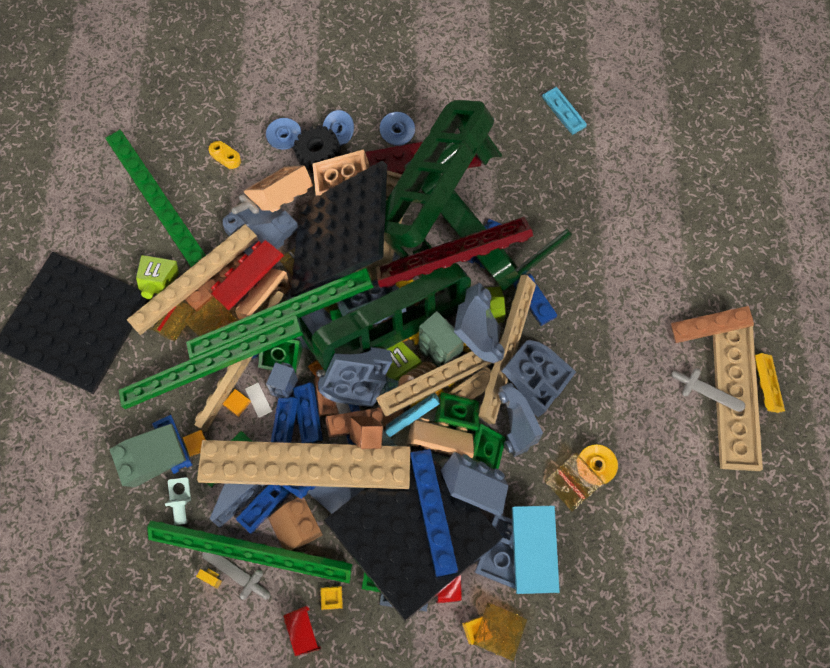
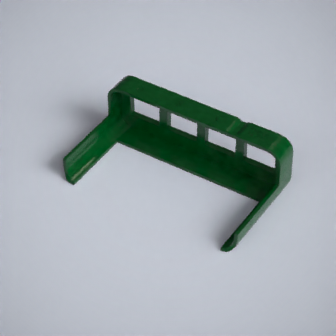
M454 100L444 107L432 126L429 135L422 142L386 200L384 240L400 258L409 256L403 247L414 248L420 245L426 238L475 155L479 157L484 165H487L492 157H502V154L488 135L494 124V118L483 102ZM457 128L461 132V134L455 133ZM448 143L461 144L449 164L436 163ZM430 172L442 174L430 195L418 193ZM412 202L424 204L411 226L399 224ZM420 274V275H417V276H418L419 278H421V277H423V276H425V275Z
M448 143L436 163L449 164L461 144ZM409 161V162L404 166L405 169L407 168V166L409 165V163H410L411 161ZM429 173L420 188L424 194H431L442 176L441 173ZM454 190L440 214L460 238L486 230L484 225ZM568 229L564 230L519 267L504 249L497 248L491 250L489 254L476 255V258L504 291L516 282L521 275L526 274L571 238L572 233Z
M424 239L421 248L413 251V254L430 249L432 246ZM453 263L448 268L435 269L432 273L322 326L314 334L311 333L300 317L299 320L303 331L301 337L326 373L334 354H361L369 352L371 347L386 350L419 333V326L436 311L444 319L456 314L458 305L465 302L466 291L471 287V279L458 263ZM440 290L444 291V293L435 297L436 292ZM425 298L424 303L402 313V309ZM392 315V319L368 331L369 326Z

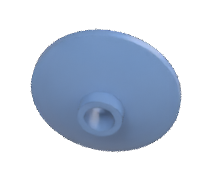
M342 110L333 111L324 120L323 127L326 126L328 130H333L340 146L346 144L351 139L354 132V122L347 112Z
M389 113L380 123V134L391 145H404L414 136V122L405 113ZM398 129L400 133H395L394 130Z
M289 118L274 120L266 130L268 143L272 147L281 150L294 147L295 140H299L297 136L301 134L299 124Z

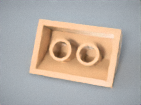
M364 149L314 163L313 173L316 196L322 195V193L370 168Z
M288 166L244 190V193L261 210L274 212L281 208L280 205L292 202L295 196L308 192L307 189L312 187L313 184L305 166Z
M271 268L260 279L257 286L250 289L248 297L237 305L235 312L238 318L241 320L267 309L271 296L275 295L277 291L286 294L291 288L287 273L283 270Z
M418 418V420L411 423L406 445L415 447L421 445V447L427 450L430 449L431 451L451 456L456 452L473 458V434L467 433L468 429L456 427V430L448 428V424L437 422V425L429 424L430 420Z

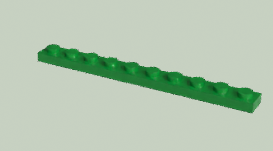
M121 129L105 138L190 267H193L206 256Z
M364 268L187 341L189 358L198 357L292 316L303 317L374 288L367 268Z
M297 315L124 387L119 390L121 407L126 410L302 336L303 331Z
M150 520L147 526L148 540L344 583H350L353 564L344 561L308 555L303 552H294L261 543L257 544L243 539H234L224 535L211 534L201 530L197 531L164 522Z

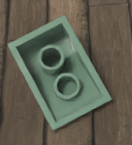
M173 424L132 437L109 449L121 484L127 487H137L186 461Z

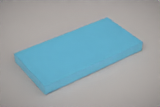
M555 506L512 507L516 594L560 593Z

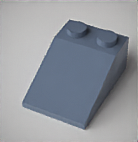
M225 483L210 516L211 521L221 528L261 492L266 485Z

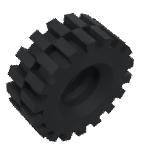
M317 125L316 129L313 126L309 127L310 130H303L304 134H299L297 136L299 140L294 142V153L300 165L305 166L307 171L310 169L311 173H313L314 163L341 156L339 141L333 130H328L326 126L323 129L320 125ZM324 145L321 150L311 152L313 147Z

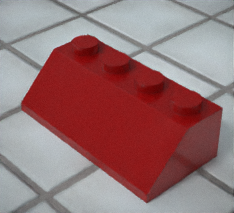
M264 240L262 243L258 241L251 248L253 252L249 256L245 254L238 260L240 265L237 268L231 267L224 274L226 278L222 282L218 280L211 287L213 291L210 294L226 310H230L284 256L268 241Z

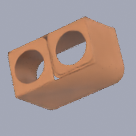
M351 416L350 439L360 449H381L383 425L371 416Z

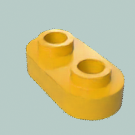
M215 141L210 144L209 153L213 159L229 169L237 168L240 165L241 158L237 151L221 141Z

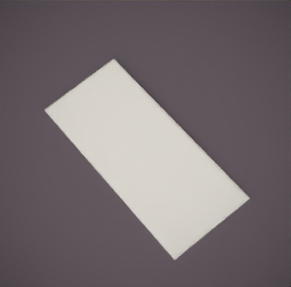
M259 383L245 389L259 418L272 412Z

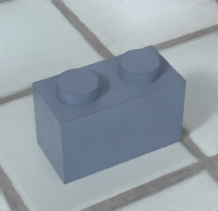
M275 362L266 383L272 396L278 398L292 397L293 388L296 387L298 382L295 370L290 364Z

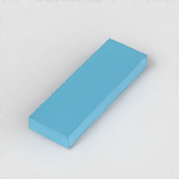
M557 87L542 95L544 101L572 135L586 128L587 123Z
M436 393L431 394L388 423L385 430L388 437L390 438L439 405V398Z

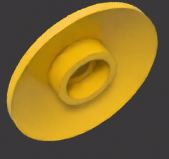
M596 444L586 447L580 453L577 466L580 475L587 482L594 485H603L615 477L618 470V461L612 450L606 446ZM597 460L602 462V467L596 465Z

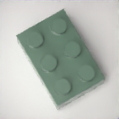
M437 311L419 326V351L423 356H429L437 368L462 356L464 342L454 333V328Z

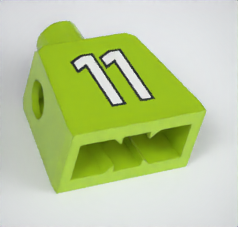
M141 256L136 280L139 290L142 291L141 295L144 298L151 299L154 293L159 294L175 281L179 274L177 261Z
M401 341L386 349L390 350L392 363L385 377L389 385L393 386L399 382L400 377L420 365L421 360Z

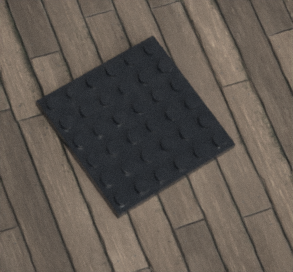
M384 161L372 165L370 168L322 193V195H317L315 198L300 205L291 297L294 298L338 280L383 258L387 164Z
M52 252L0 333V353L94 395L133 329L127 319L147 304L150 299L144 298L141 295L142 291L136 287Z
M420 445L412 452L422 451L425 449ZM411 459L409 489L365 488L324 520L327 527L405 622L503 539L499 531L476 506L451 496L441 473L442 468L434 459L433 463L458 568L457 573L436 577Z

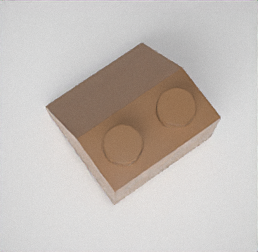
M304 497L302 499L296 498L284 504L268 518L282 548L295 551L323 536Z

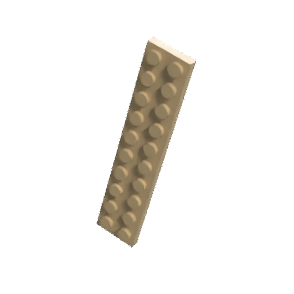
M202 440L197 481L198 483L409 489L410 447L381 446V449H360L357 445Z

